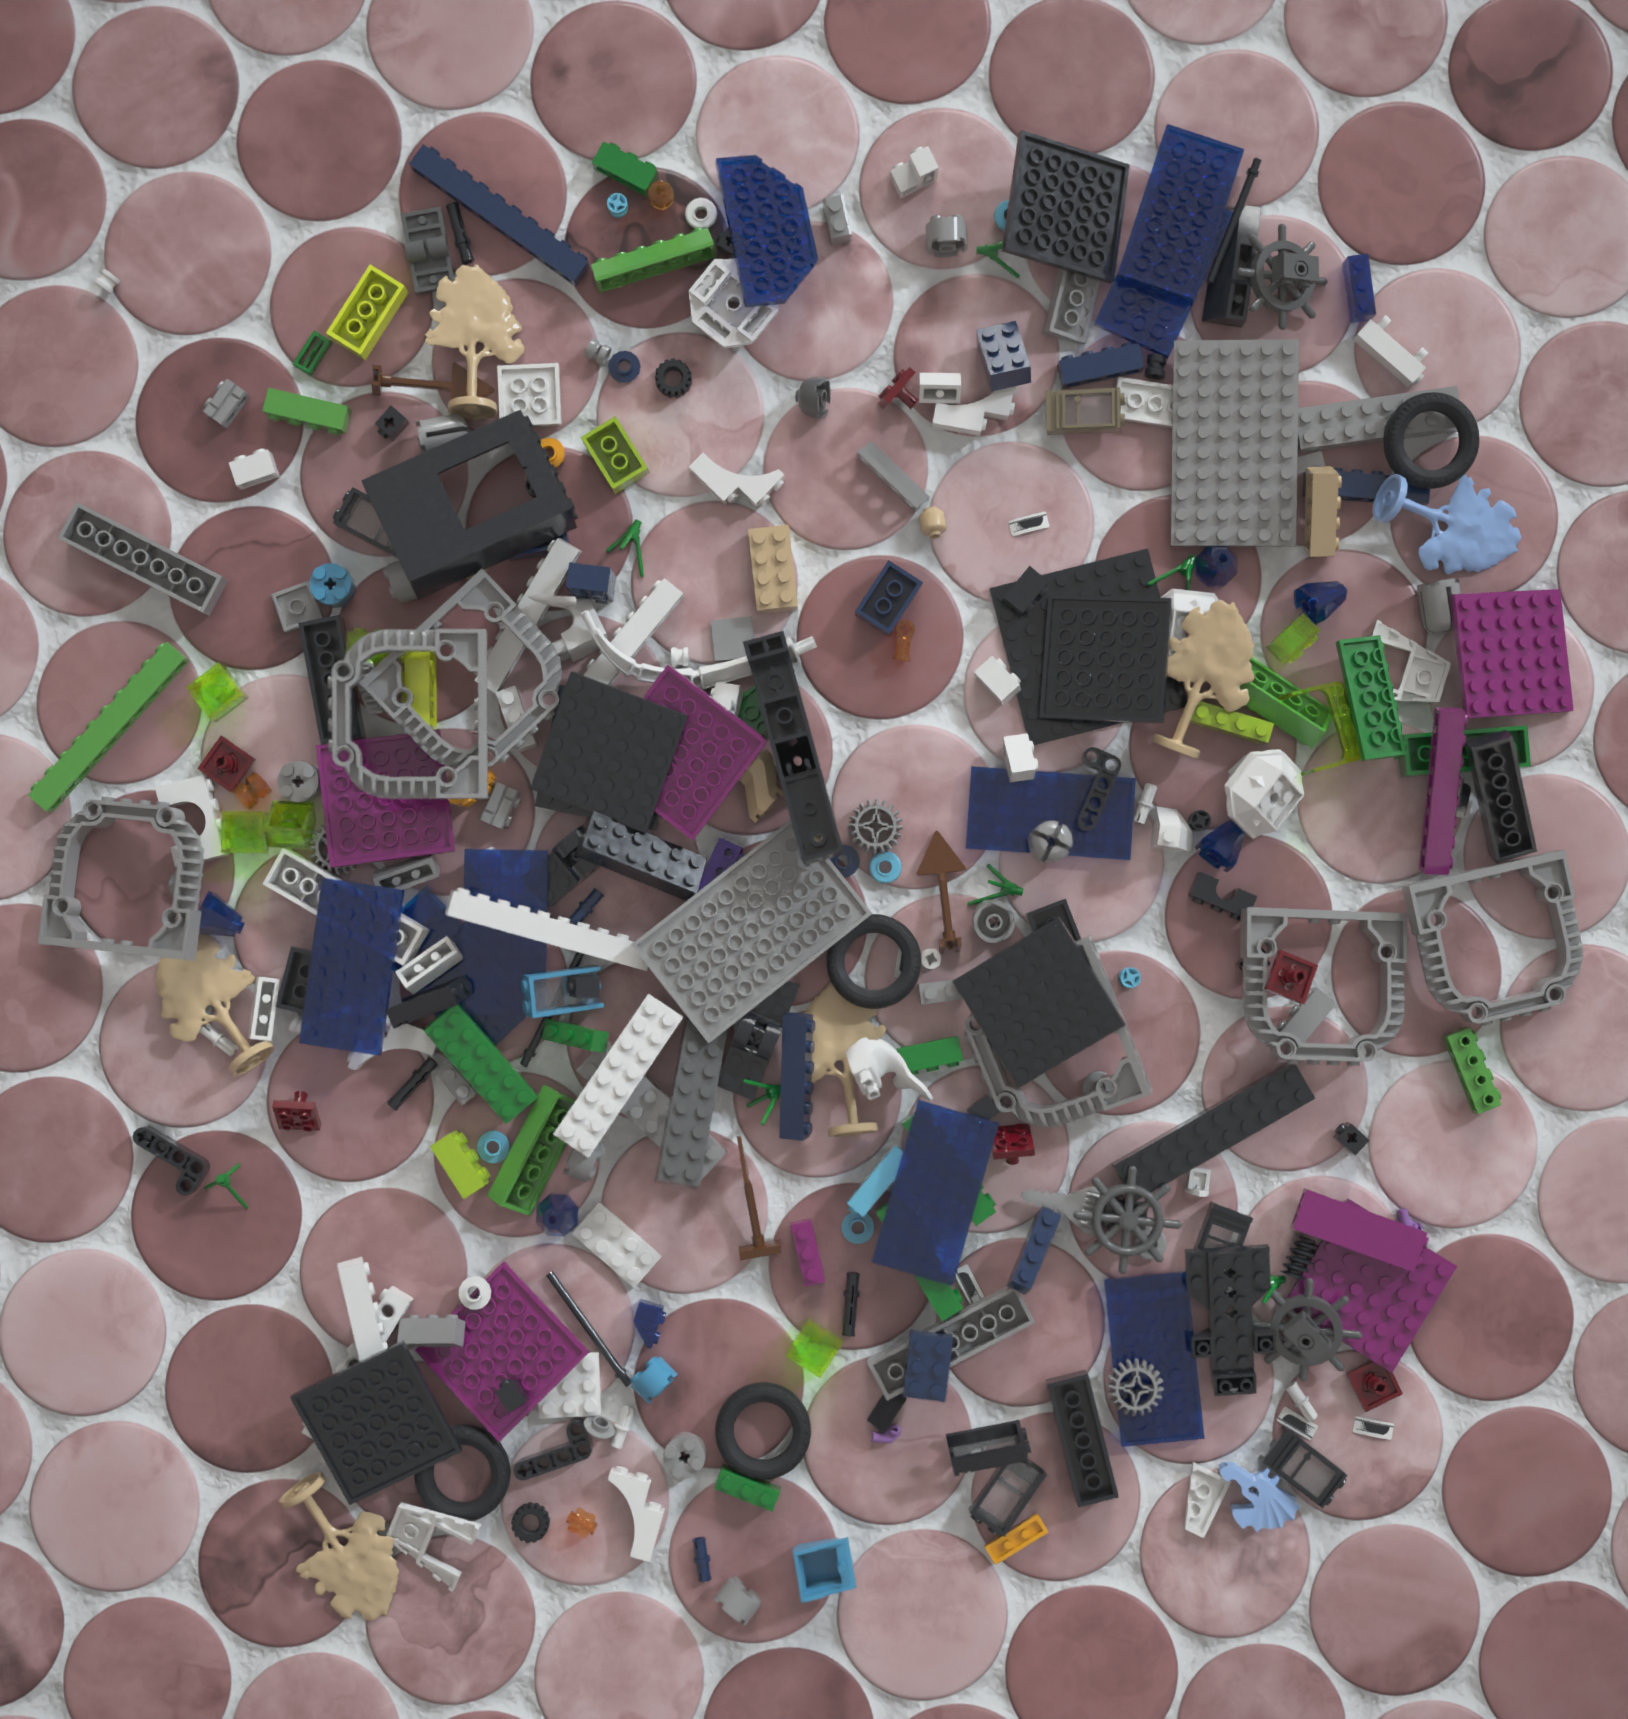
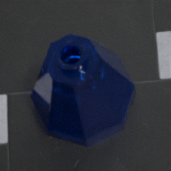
M1226 546L1206 547L1196 557L1195 575L1207 587H1225L1238 574L1237 556Z
M1338 581L1306 583L1294 590V605L1296 609L1301 608L1303 612L1299 614L1301 619L1310 627H1314L1325 621L1346 600L1347 589Z
M1229 819L1199 840L1195 849L1198 850L1200 848V857L1217 869L1220 866L1225 867L1223 871L1228 872L1238 861L1245 832L1233 820Z
M208 891L199 910L202 911L199 934L234 937L236 933L240 934L245 922H242L243 916L218 894Z
M550 1193L537 1205L536 1224L547 1236L564 1237L578 1225L579 1206L568 1194Z

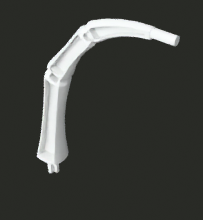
M588 610L581 612L595 644L619 671L627 677L634 675L637 681L648 683L656 681L664 668L645 663L637 664L633 658L623 654L605 638L600 629L596 627ZM791 636L785 638L793 665L802 663L799 657L800 654L817 647L813 636L795 644ZM747 656L724 663L701 666L698 670H693L692 668L676 669L702 690L715 687L716 682L727 683L752 675Z

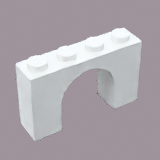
M201 775L155 787L158 801L169 803V807L194 803L202 809L206 819L205 829L200 835L202 848H204V862L228 856L229 843L223 836L224 823L218 816L219 804L217 799L213 797L214 784L212 779ZM173 846L170 849L174 865L177 867L178 851L177 846Z

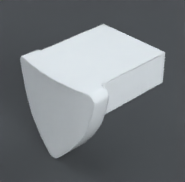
M1197 1167L1190 1170L1187 1187H1185L1184 1191L1199 1197L1209 1196L1211 1170Z

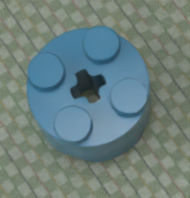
M327 563L315 568L310 578V590L313 596L322 604L331 608L345 606L353 598L356 591V584L351 574L337 564ZM332 582H335L336 586H333L332 589L329 588Z
M657 1356L651 1358L645 1365L647 1369L644 1372H638L630 1380L632 1383L631 1387L648 1405L655 1396L658 1397L672 1383L673 1378L678 1376V1373L661 1356L659 1358Z

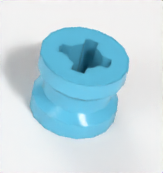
M614 193L609 196L607 206L610 214L615 218L624 217L628 212L626 197L620 193Z
M1127 967L1120 971L1118 979L1122 986L1134 988L1139 985L1141 975L1137 969Z

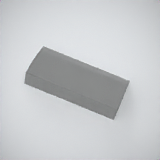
M1058 268L1043 334L1065 341L1085 344L1100 281Z

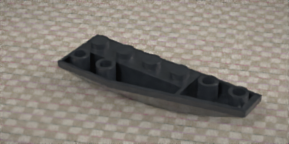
M1244 205L1213 285L1207 283L1202 322L1240 328L1245 324L1251 293L1250 277L1238 276L1236 271L1238 268H1251L1253 258L1256 255V249L1250 243L1249 236L1254 234L1258 238L1261 207Z

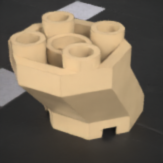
M767 749L764 752L761 750L754 759V762L739 779L745 786L749 818L754 823L759 821L757 819L758 816L761 818L765 816L778 801L777 794L783 795V791L777 787L773 755Z

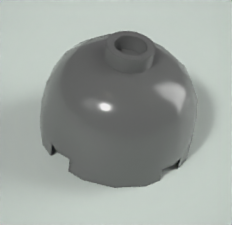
M818 376L804 380L799 390L795 393V400L798 402L799 408L809 417L823 419L828 414V409H825L826 401L828 403L831 401V388L829 381H825L826 377Z

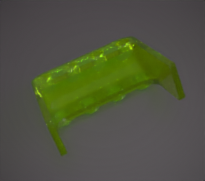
M1333 681L1279 696V701L1322 691L1327 697L1342 748V758L1340 761L1300 772L1301 776L1361 761L1343 681Z

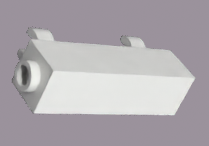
M1385 315L1378 324L1370 319L1354 337L1353 341L1407 388L1412 383L1417 385L1424 377L1422 372L1426 369L1420 362L1428 352L1422 347L1415 356H1412L1383 330L1391 322V319Z

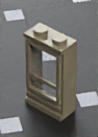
M1120 387L1058 391L1045 390L1047 435L1121 432V426H1125V413H1121V406L1125 405V393H1121Z

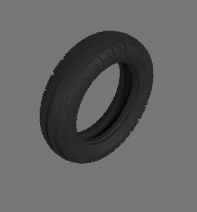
M1438 392L1422 393L1407 399L1399 405L1390 416L1383 437L1385 457L1393 472L1404 477L1408 484L1424 489L1448 486L1465 475L1475 461L1480 442L1477 422L1468 407L1457 398ZM1434 411L1447 416L1454 423L1458 432L1459 444L1454 458L1446 466L1438 470H1426L1418 467L1409 459L1404 448L1405 430L1411 420L1422 412Z
M880 914L870 915L828 949L826 957L828 976L835 990L848 1002L867 1009L886 1008L904 999L916 985L922 963L920 948L912 932L898 920ZM869 933H879L890 937L897 943L903 955L901 974L893 984L880 990H868L855 984L848 976L844 964L845 955L851 943L858 937Z
M769 1382L752 1383L735 1391L722 1405L716 1420V1442L727 1464L741 1475L758 1480L778 1478L793 1470L805 1456L811 1439L810 1418L804 1404L789 1389ZM758 1402L775 1404L783 1409L791 1420L793 1427L791 1442L784 1452L774 1458L763 1460L750 1457L740 1449L735 1440V1421L741 1411L751 1404Z
M454 1425L451 1428L460 1445L472 1446L482 1452L487 1458L491 1468V1482L487 1491L472 1501H454L446 1497L439 1490L434 1478L435 1465L414 1474L415 1486L422 1502L429 1510L468 1521H475L491 1513L503 1500L510 1483V1462L502 1444L488 1431L473 1425Z

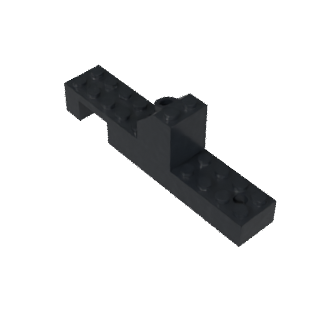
M780 631L744 641L743 645L758 694L760 708L802 863L807 865L844 855L784 632ZM796 757L802 759V763L799 766L794 764ZM815 835H821L822 840L816 842L814 840Z

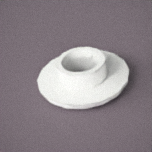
M706 198L694 199L686 207V221L695 229L709 228L717 219L716 206ZM702 209L707 212V216L704 219H698L695 213Z
M478 1276L467 1278L459 1288L460 1301L469 1309L477 1310L483 1308L491 1298L490 1285L485 1279ZM472 1287H477L480 1291L477 1299L470 1297L469 1291Z

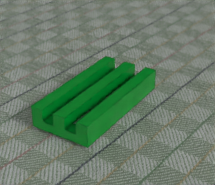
M314 330L292 365L307 375L312 376L333 342ZM318 337L319 340L317 341L316 345L314 346V348H313V349L311 350V352L309 353V356L307 357V359L305 360V362L303 363V365H300V363L302 362L303 358L305 357V355H306L307 352L309 351L310 347L312 346V344L314 343V341H315L316 338ZM323 342H325L324 345L322 346V348L320 349V351L318 352L317 356L315 357V359H314L313 362L311 363L310 367L307 369V367L309 366L310 362L312 361V359H313L314 356L316 355L317 351L319 350V348L321 347V345L323 344Z

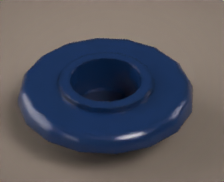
M629 351L617 352L611 357L608 364L609 373L612 378L622 383L634 380L641 368L637 356ZM623 361L630 364L629 370L625 372L620 371L618 368L619 364Z
M842 845L844 855L850 859L848 866L841 867L838 865L837 860L839 856L829 859L843 877H848L857 871L860 859L853 847Z

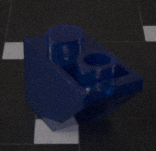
M640 1299L633 1322L646 1347L651 1349L653 1344L658 1343L661 1332H658L657 1329L659 1324L664 1323L667 1312L663 1311L664 1305Z

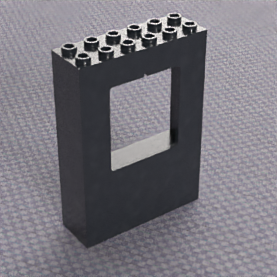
M521 409L361 480L418 600L470 577L481 569L485 570L577 528L575 520L578 517L574 510V504L571 498L567 497L562 481H559L554 465L550 464L545 448H542L537 432L533 431V425L529 416L524 417ZM510 444L522 468L525 469L524 472L536 494V498L475 526L464 529L438 477L439 474L503 445Z

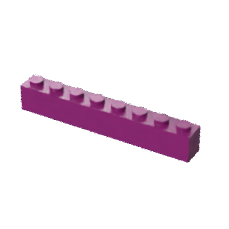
M1435 707L1419 863V870L1424 874L1449 875V871L1453 867L1451 851L1455 847L1453 832L1454 828L1457 827L1455 812L1456 808L1459 807L1457 792L1458 788L1461 787V776H1459L1460 768L1463 766V756L1461 753L1462 747L1465 746L1466 742L1463 733L1464 727L1467 726L1468 722L1466 712L1460 708Z

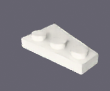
M1193 1461L1184 1528L1204 1538L1231 1481L1227 1482L1221 1475Z

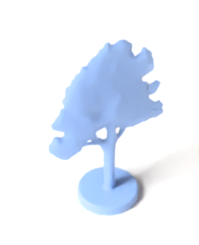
M1398 474L1389 476L1383 482L1373 503V517L1378 522H1390L1396 517L1401 508L1426 517L1432 523L1431 539L1427 540L1418 550L1419 558L1424 568L1429 571L1438 569L1439 560L1443 562L1444 572L1448 575L1465 569L1467 572L1486 570L1497 565L1499 561L1504 560L1507 556L1517 552L1516 546L1521 540L1519 529L1509 523L1512 518L1517 517L1514 508L1502 500H1498L1494 507L1491 508L1487 500L1491 494L1490 489H1481L1477 495L1472 486L1475 483L1471 477L1468 478L1466 475L1459 479V483L1450 498L1449 505L1441 506L1439 509H1432L1406 499L1407 481ZM1438 520L1448 524L1445 531L1442 532L1439 529Z

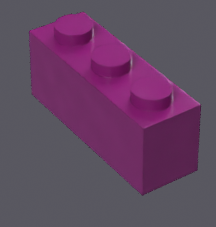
M808 1218L791 1222L805 1287L825 1282L812 1219Z

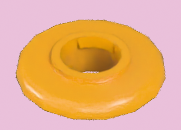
M551 437L541 439L540 444L542 448H552L555 452L554 456L549 458L550 464H553L555 468L560 466L565 456L563 445L557 439Z

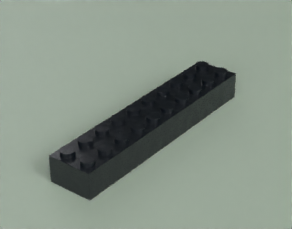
M1286 1063L1111 1164L1123 1184L1127 1183L1129 1167L1135 1166L1137 1169L1135 1185H1139L1151 1193L1311 1102L1315 1097L1297 1065ZM1134 1194V1202L1142 1198Z

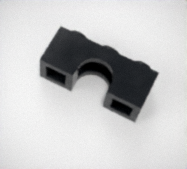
M1197 872L1188 892V896L1192 897L1191 901L1200 905L1207 903L1211 905L1210 909L1219 913L1226 911L1230 913V918L1241 921V908L1254 906L1257 896L1239 888L1234 889L1229 899H1221L1216 893L1219 880L1202 872Z

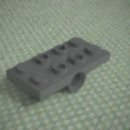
M441 206L402 213L401 220L405 236V250L410 264L415 294L436 292L438 283L444 276H447L450 281L454 282L455 278Z

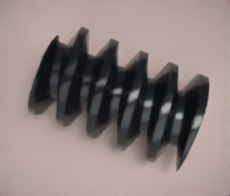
M1296 1233L1295 1235L1300 1240L1292 1241L1296 1248H1289L1293 1256L1286 1255L1290 1263H1283L1282 1265L1287 1270L1281 1272L1295 1279L1305 1280L1306 1277L1302 1272L1309 1273V1269L1305 1265H1312V1261L1308 1257H1315L1316 1254L1312 1249L1318 1250L1319 1246L1315 1243L1316 1241Z

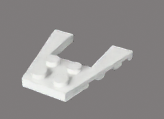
M1377 620L1372 636L1380 635L1384 645L1410 652L1399 689L1393 688L1395 701L1439 703L1451 663Z
M401 1502L396 1510L387 1536L393 1537V1545L405 1555L409 1553L416 1559V1564L421 1568L425 1566L433 1573V1578L438 1582L442 1580L449 1586L448 1590L453 1592L462 1572L426 1553L434 1530L438 1527L472 1545L476 1540L481 1524Z

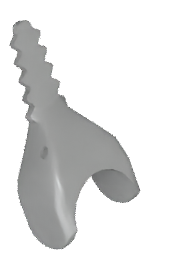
M1088 1186L1067 1195L1065 1193L1058 1195L1056 1191L1052 1194L1048 1191L1042 1193L1039 1189L1034 1192L1031 1188L1028 1191L1022 1192V1198L1027 1204L1033 1202L1035 1207L1041 1204V1206L1046 1208L1049 1207L1052 1211L1057 1210L1058 1214L1063 1213L1079 1230L1095 1236L1090 1220H1079L1073 1216L1075 1211L1092 1212L1096 1200L1101 1195L1095 1186Z

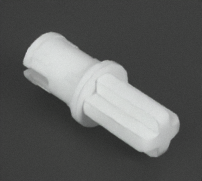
M1151 783L1145 784L1140 801H1137L1139 804L1132 821L1145 825L1150 807L1153 808L1151 804L1157 790L1156 785Z
M209 1022L205 1024L206 1027L200 1029V1033L213 1042L214 1047L218 1046L229 1056H233L237 1052L238 1047L225 1037V1033H220Z
M1296 1381L1289 1383L1285 1390H1287L1295 1402L1294 1406L1299 1408L1308 1422L1314 1421L1318 1414L1309 1403V1397L1303 1394Z
M623 1406L618 1423L614 1425L616 1431L610 1442L612 1447L623 1448V1443L627 1432L630 1431L629 1425L634 1414V1409L630 1406Z

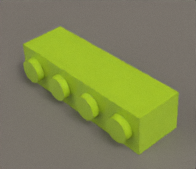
M1202 701L1197 704L1190 720L1191 724L1261 745L1269 743L1274 726L1272 722L1235 711L1227 712L1225 708Z

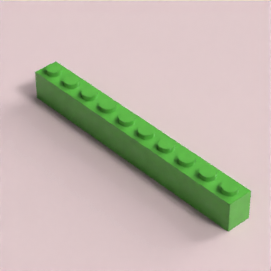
M168 642L160 644L155 650L156 654L142 664V669L138 674H134L127 681L128 685L114 695V700L110 705H105L100 711L101 715L86 726L87 730L82 736L79 735L73 740V746L59 756V761L55 766L49 767L44 773L45 777L31 787V792L28 796L42 809L53 813L188 664L190 660L175 646Z

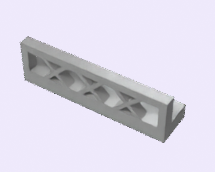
M872 441L857 451L856 457L914 512L929 499L930 496Z

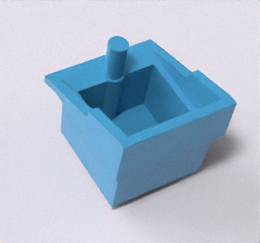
M848 1537L797 1544L796 1547H793L801 1603L857 1588Z

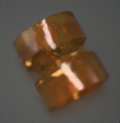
M255 771L245 778V783H239L232 789L236 798L248 810H251L259 803V798L264 799L272 792L266 781Z

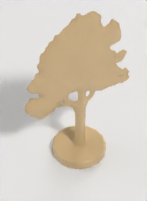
M475 264L474 267L462 265L456 270L454 282L450 281L447 276H444L438 283L436 298L445 302L446 306L440 311L432 309L429 312L433 321L439 322V324L433 330L429 328L425 334L427 336L425 342L431 346L459 348V351L467 360V396L451 399L448 402V413L451 415H461L467 420H484L497 415V404L490 399L477 397V367L480 359L496 355L498 359L511 364L524 353L525 347L520 339L511 340L514 334L521 331L522 326L515 319V315L511 314L513 306L506 291L497 281H494L478 264ZM476 343H483L484 349L475 354Z
M1223 600L1213 602L1205 615L1200 611L1199 606L1191 610L1182 623V629L1189 636L1180 641L1176 637L1170 639V648L1175 653L1168 657L1167 676L1185 683L1184 686L1188 692V700L1173 738L1170 739L1155 734L1152 739L1154 743L1197 759L1200 750L1182 742L1197 704L1204 698L1218 699L1220 705L1227 712L1236 711L1246 705L1250 699L1248 689L1241 690L1239 688L1240 685L1250 683L1255 678L1251 669L1252 664L1249 662L1253 657L1254 643L1252 642L1248 626L1240 616L1235 603L1227 604ZM1191 681L1194 683L1192 688H1190ZM1204 682H1208L1211 688L1200 694L1201 685Z
M200 932L195 961L160 958L156 971L155 986L158 989V995L163 998L161 1001V1017L164 1019H177V1023L170 1024V1035L174 1039L186 1042L194 1041L200 1032L201 1026L208 1022L216 1021L223 1025L242 1051L228 1067L231 1075L238 1077L262 1064L271 1056L275 1048L270 1041H263L250 1047L229 1016L230 999L235 998L248 985H251L255 980V976L251 975V971L245 969L242 972L232 969L236 965L235 955L229 954L226 959H217L215 955L220 950V944L210 934ZM222 1001L225 1003V1007L221 1005ZM208 1005H211L218 1014L209 1015L205 1013V1009Z
M829 983L819 996H815L814 1001L810 1003L807 1011L804 1012V1014H813V1020L815 1021V1031L812 1040L815 1042V1050L812 1053L814 1072L811 1075V1082L814 1084L824 1075H833L840 1078L844 1087L848 1124L830 1127L828 1129V1137L853 1136L877 1132L878 1127L875 1122L858 1123L853 1084L854 1076L847 1060L846 1051L861 1038L867 1037L868 1040L882 1038L886 1027L884 1025L875 1027L874 1024L869 1022V1018L877 1015L878 1009L862 1008L848 1002L835 990L832 983ZM841 1060L843 1062L844 1073L836 1069L834 1066L836 1061Z
M322 1471L315 1472L296 1483L279 1499V1503L283 1508L293 1507L303 1501L321 1528L325 1538L322 1545L323 1550L315 1553L304 1563H300L296 1571L300 1573V1577L307 1580L309 1577L320 1580L315 1584L317 1595L322 1596L325 1591L336 1593V1596L330 1603L341 1617L351 1620L352 1614L356 1610L358 1613H361L362 1618L365 1620L375 1621L382 1614L384 1616L388 1615L389 1604L393 1593L396 1592L399 1569L396 1566V1560L391 1557L394 1539L391 1536H379L377 1534L378 1531L385 1530V1520L381 1515L371 1512H361L355 1520L353 1527L344 1530H337L330 1525L311 1496L326 1481ZM336 1536L346 1537L348 1544L346 1546L340 1545ZM328 1543L331 1544V1549L328 1548Z

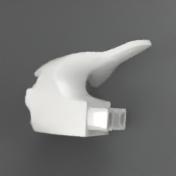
M528 592V598L552 607L564 608L572 614L573 620L570 629L561 633L562 638L552 643L559 655L560 662L569 658L574 662L599 649L582 618L581 612L585 610L589 611L596 627L600 629L608 640L590 599H576V597L553 596Z
M865 1037L859 1039L846 1051L852 1074L863 1095L866 1094L869 1100L881 1095L879 1088L882 1087L881 1077L888 1072L896 1073V1076L893 1078V1084L896 1088L912 1089L930 1101L933 1099L925 1085L909 1071L901 1055L886 1041L879 1038L877 1040H868Z

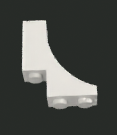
M1018 386L997 390L988 397L970 404L947 405L936 403L932 428L980 436L981 430L985 431L987 418L984 417L1007 421L1009 415H1013L1015 403H1012V396L1017 395Z
M704 453L689 466L690 472L724 505L727 502L732 503L739 495L737 492L740 491L755 507L759 504L763 506L770 499L769 494L773 490L778 491L785 483L783 481L785 475L779 469L758 476L735 474L715 464Z
M389 1021L385 1030L388 1033L387 1036L368 1028L359 1031L355 1038L357 1045L355 1050H351L347 1062H349L348 1068L359 1070L369 1059L387 1050L412 1049L434 1056L437 1053L438 1047L424 1032V1028L407 1023L394 1029Z
M621 1466L612 1467L608 1480L625 1496L634 1519L635 1533L630 1557L650 1562L665 1508H662L661 1504L656 1502L645 1503L652 1478H648L647 1474L642 1472L634 1474Z

